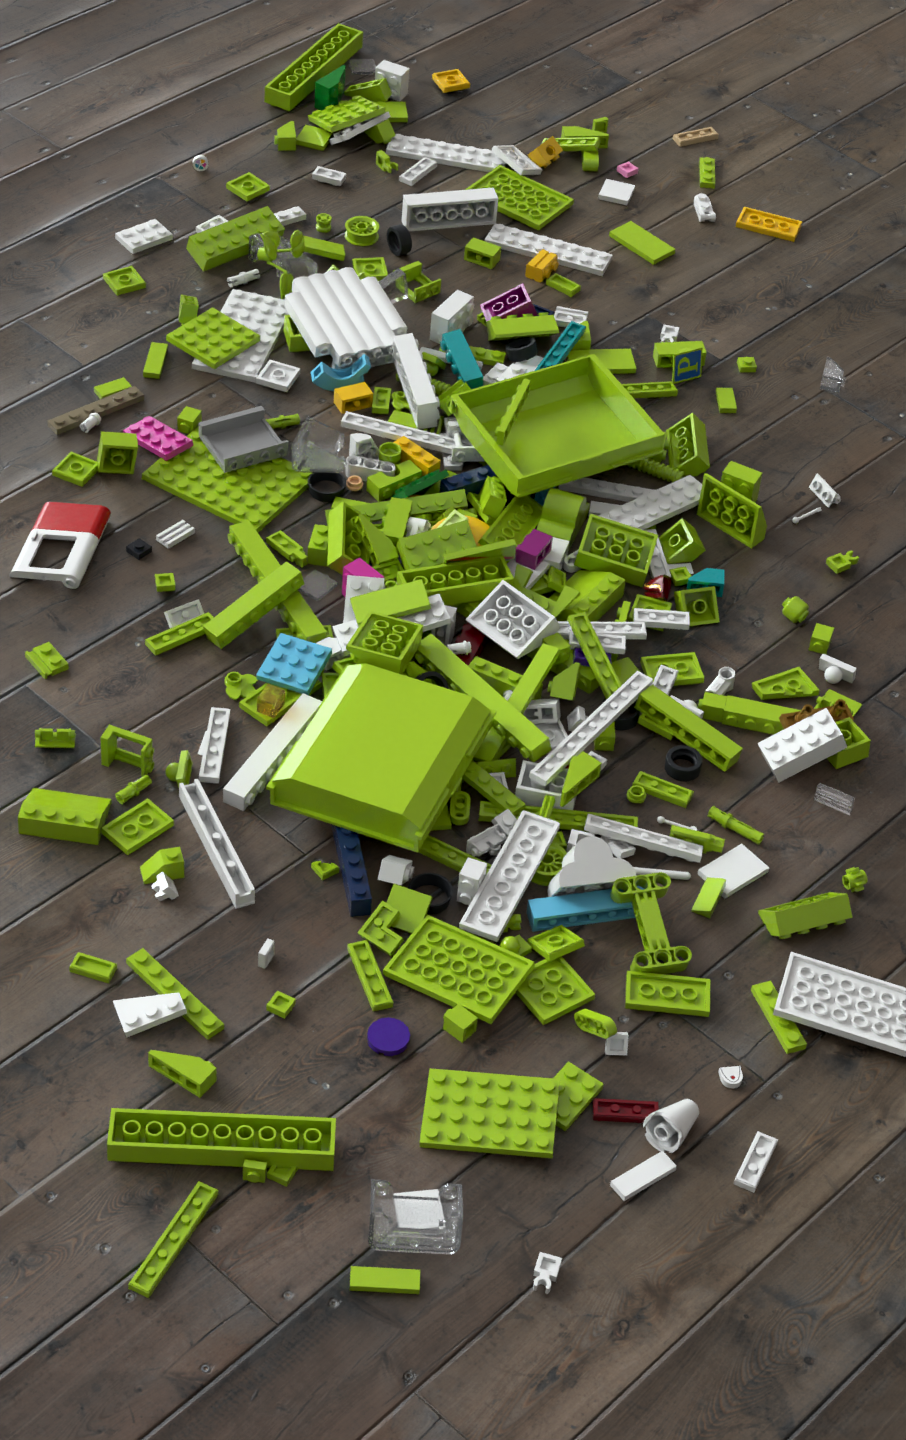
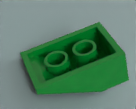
M345 65L315 82L314 108L324 110L329 105L335 106L339 104L345 92Z

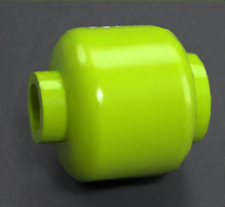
M798 596L788 597L782 604L784 607L782 610L783 615L792 623L803 622L810 613L808 611V604Z

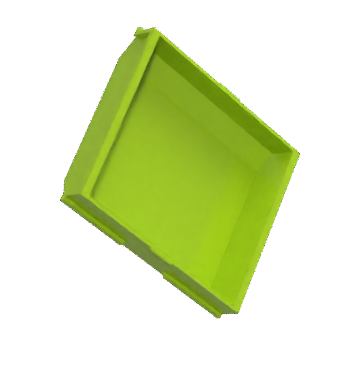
M595 354L451 395L450 407H448L451 414L454 413L462 433L510 493L518 498L664 453L665 450L663 448L665 437L663 431ZM524 379L531 380L529 395L504 445L496 444V427L500 426L501 418L505 416L507 406L511 405V399L513 395H516L517 386L521 385Z
M347 664L319 705L318 712L299 741L294 743L267 784L266 789L270 790V804L418 853L448 800L453 796L461 783L465 771L491 729L496 710L487 708L473 696L370 664Z

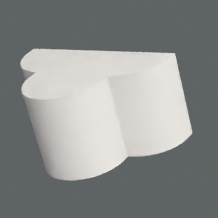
M588 836L578 841L565 855L562 861V869L550 881L547 893L548 897L612 889L617 879L637 875L629 862L621 858H613L611 848L604 840L595 836Z

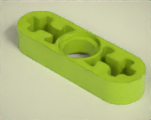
M582 1009L574 1014L577 1026L583 1031L604 1039L617 1034V1027L608 1016L588 1009Z

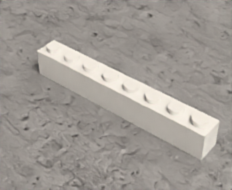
M304 693L298 698L223 788L224 803L242 811L248 805H252L257 794L264 790L266 783L271 780L294 743L299 741L318 712L322 701Z

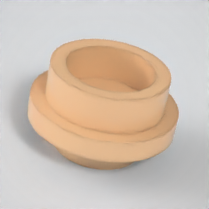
M350 476L346 481V487L351 491L361 490L363 488V481L359 476Z

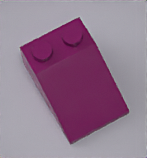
M523 283L480 305L486 321L491 320V317L501 316V319H507L509 315H517V318L523 317V314L538 315Z

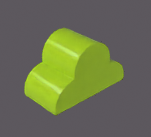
M551 487L546 496L541 519L536 530L555 538L570 541V549L589 513L590 504L586 502V497Z

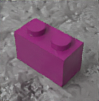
M533 529L530 534L525 536L521 545H517L515 551L516 563L535 570L552 550L553 536Z

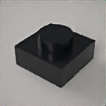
M138 538L126 546V552L140 560L152 552V546Z

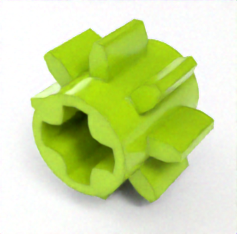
M859 867L846 869L847 875L842 877L844 887L847 890L851 889V892L864 890L863 885L868 882L864 870H859Z

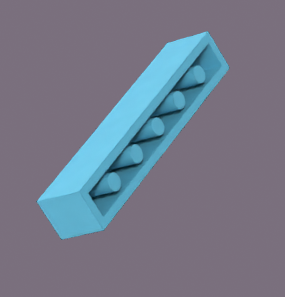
M612 889L528 900L526 912L532 932L550 930L559 925L572 927L636 917L632 902L616 903L611 899L610 892Z

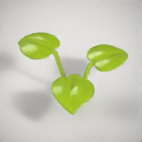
M299 230L294 231L291 235L290 249H277L280 244V236L277 231H267L260 235L264 248L260 247L258 249V259L267 261L268 265H272L283 272L280 277L281 299H285V295L292 293L294 278L292 274H288L287 270L274 264L272 261L276 260L277 253L292 251L294 258H299L303 254L305 240L303 233Z

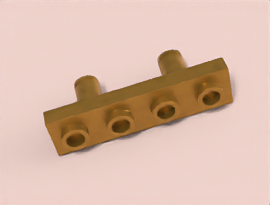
M838 699L834 706L813 709L811 705L806 704L801 711L781 714L779 720L783 729H786L827 708L835 722L848 717L852 720L854 718L848 705L845 704L846 702L843 699Z

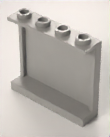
M262 406L199 422V437L224 473L288 455V440H280L264 418L265 409Z

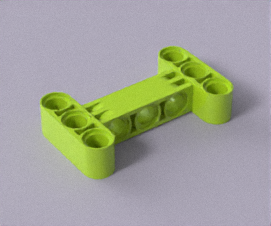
M659 872L619 878L614 882L610 892L611 899L616 903L632 902L645 951L638 952L634 956L630 971L656 974L681 972L687 968L692 958V952L688 947H670L657 902V898H662L666 895L671 884V879L666 873ZM677 957H682L685 961H681ZM657 960H662L665 964L659 963ZM637 963H643L645 967L639 966Z

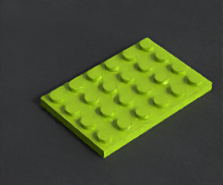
M502 165L497 166L465 189L494 188L498 196L497 212H501L537 230L543 228L574 204L573 198Z
M427 914L385 966L383 975L452 1007L460 1004L478 1017V1019L492 1024L534 969L535 962Z
M430 1068L420 1134V1147L553 1158L560 1079Z

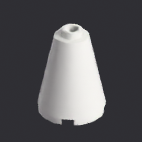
M684 1099L650 1113L643 1123V1128L646 1127L647 1131L645 1134L646 1139L658 1151L666 1150L670 1151L669 1153L676 1151L699 1116L697 1104L690 1099Z

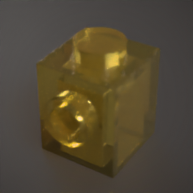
M267 684L257 697V712L274 718L285 704V690Z

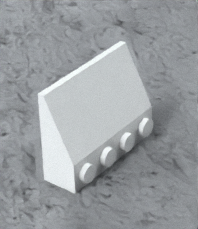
M504 580L466 618L468 623L517 659L541 646L543 638L555 634L560 629L553 615Z

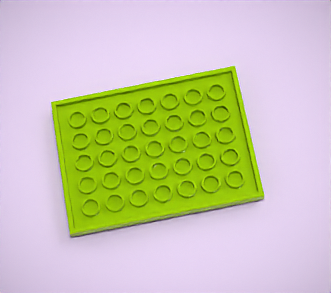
M198 426L186 436L193 440L192 447L167 461L160 458L142 473V480L233 524L249 520L259 533L309 488L308 478L313 472L280 457L224 473L200 439Z

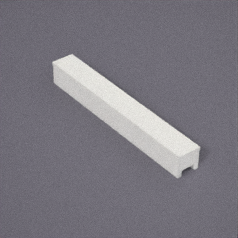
M194 779V783L185 786L183 783H179V798L235 909L255 904V888L198 779Z

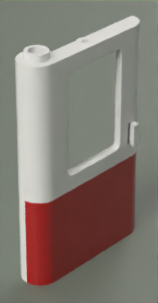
M46 502L18 556L10 577L62 581L67 588H78L111 517V511L102 505ZM43 539L76 541L62 569L30 567Z

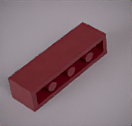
M470 623L463 625L461 636H457L455 643H463L464 640L470 642L471 653H468V655H456L466 665H469L476 656L480 657L489 637Z

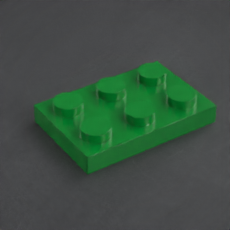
M439 469L395 490V495L391 497L406 498L448 477L449 474L447 470L441 472Z

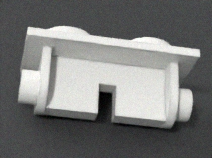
M817 473L809 488L828 508L832 503H840V495Z
M496 824L468 839L466 853L479 857L490 850L491 847L489 845L495 848L503 844L507 837L505 833L499 832V824Z

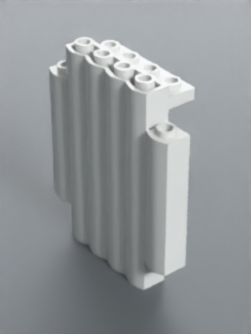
M345 267L338 271L330 270L323 274L315 273L308 277H297L292 282V293L285 295L284 307L314 357L330 354L333 358V369L348 368L363 354L369 357L371 367L393 363V336L407 333L406 324L376 277H366L360 280L351 267Z

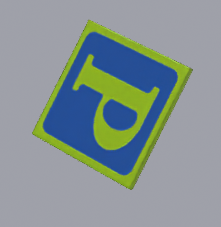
M687 347L679 349V353L673 354V384L701 377L703 347L695 349Z

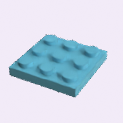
M280 633L256 674L257 680L309 695L332 655V648Z

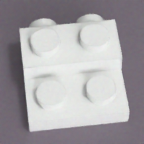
M497 363L483 377V385H489L525 374L527 369L514 363L509 367Z

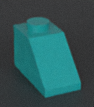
M705 568L688 578L687 590L715 586L716 597H722L724 570Z

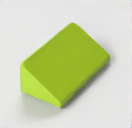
M707 877L691 911L711 918L726 886V879Z

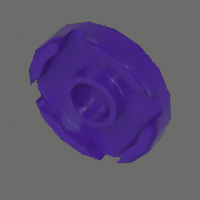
M381 1018L373 1022L369 1027L367 1041L371 1049L376 1053H384L385 1056L398 1055L407 1048L410 1041V1032L408 1027L398 1019Z

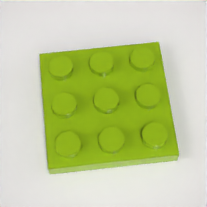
M562 956L552 961L544 959L536 963L534 969L515 992L543 1025L595 999V993Z

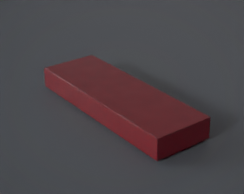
M593 1098L594 1121L644 1123L645 1118L650 1113L659 1110V1104L655 1101Z

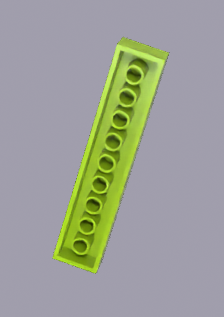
M338 23L265 86L264 102L286 111H291L315 89L316 81L339 68L362 48L363 31Z
M111 1108L107 1159L108 1161L234 1167H243L244 1159L267 1162V1168L277 1165V1168L297 1166V1169L333 1171L336 1118Z

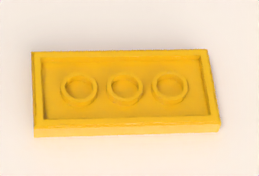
M744 207L735 227L795 242L802 227V221Z

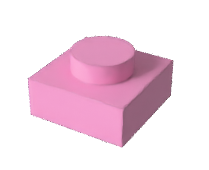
M628 161L618 165L617 172L628 178L638 174V168Z

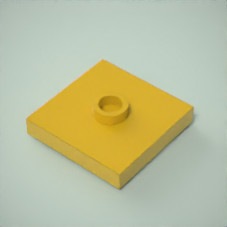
M459 69L432 74V79L443 93L470 88V82Z

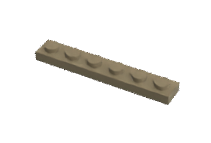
M136 386L130 387L47 421L48 427L56 435L80 426L81 423L89 418L91 413H98L100 417L143 401L144 394Z

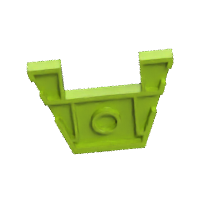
M519 564L516 565L513 587L556 619L581 594L580 591L565 585L558 600L555 602L528 590L525 587L533 571Z

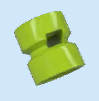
M393 442L381 444L378 460L391 462L395 466L400 464L401 447Z

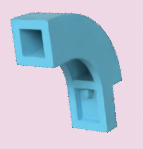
M363 354L355 363L345 369H333L321 362L311 371L312 382L320 388L329 391L364 382L363 374L367 373L371 368L370 360L367 355Z

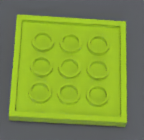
M354 96L352 100L340 101L338 105H329L324 110L313 111L312 114L308 115L310 122L333 133L385 114V109L366 98Z
M212 307L167 334L166 341L209 367L216 369L258 343L260 335Z

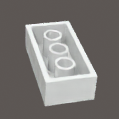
M827 708L758 743L762 755L778 783L847 748L843 734Z

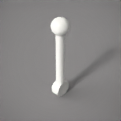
M818 507L800 517H794L792 521L797 524L799 520L822 511V509Z
M663 816L657 818V822L660 824L666 823L697 831L695 826L687 827L666 820Z

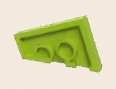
M800 667L752 682L751 687L761 700L818 696L820 691Z

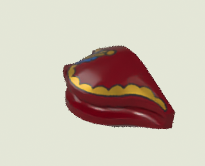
M664 574L645 583L643 586L646 590L644 592L645 596L667 601L672 585L671 578Z

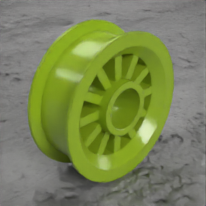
M355 216L346 221L344 236L349 243L356 246H369L378 241L379 223L375 219L367 216Z
M551 843L531 881L538 885L548 886L550 881L562 869V861L567 854L565 849Z

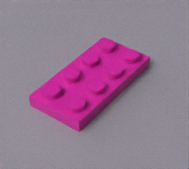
M151 416L145 417L143 420L123 430V433L136 434L138 445L166 461L193 446L192 439Z

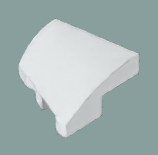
M362 433L350 434L349 456L355 455L379 459V449L370 435Z

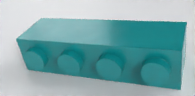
M461 329L442 334L440 346L442 351L446 352L447 362L451 363V369L453 374H456L457 381L461 379L464 383L466 382L471 390L482 387V372Z

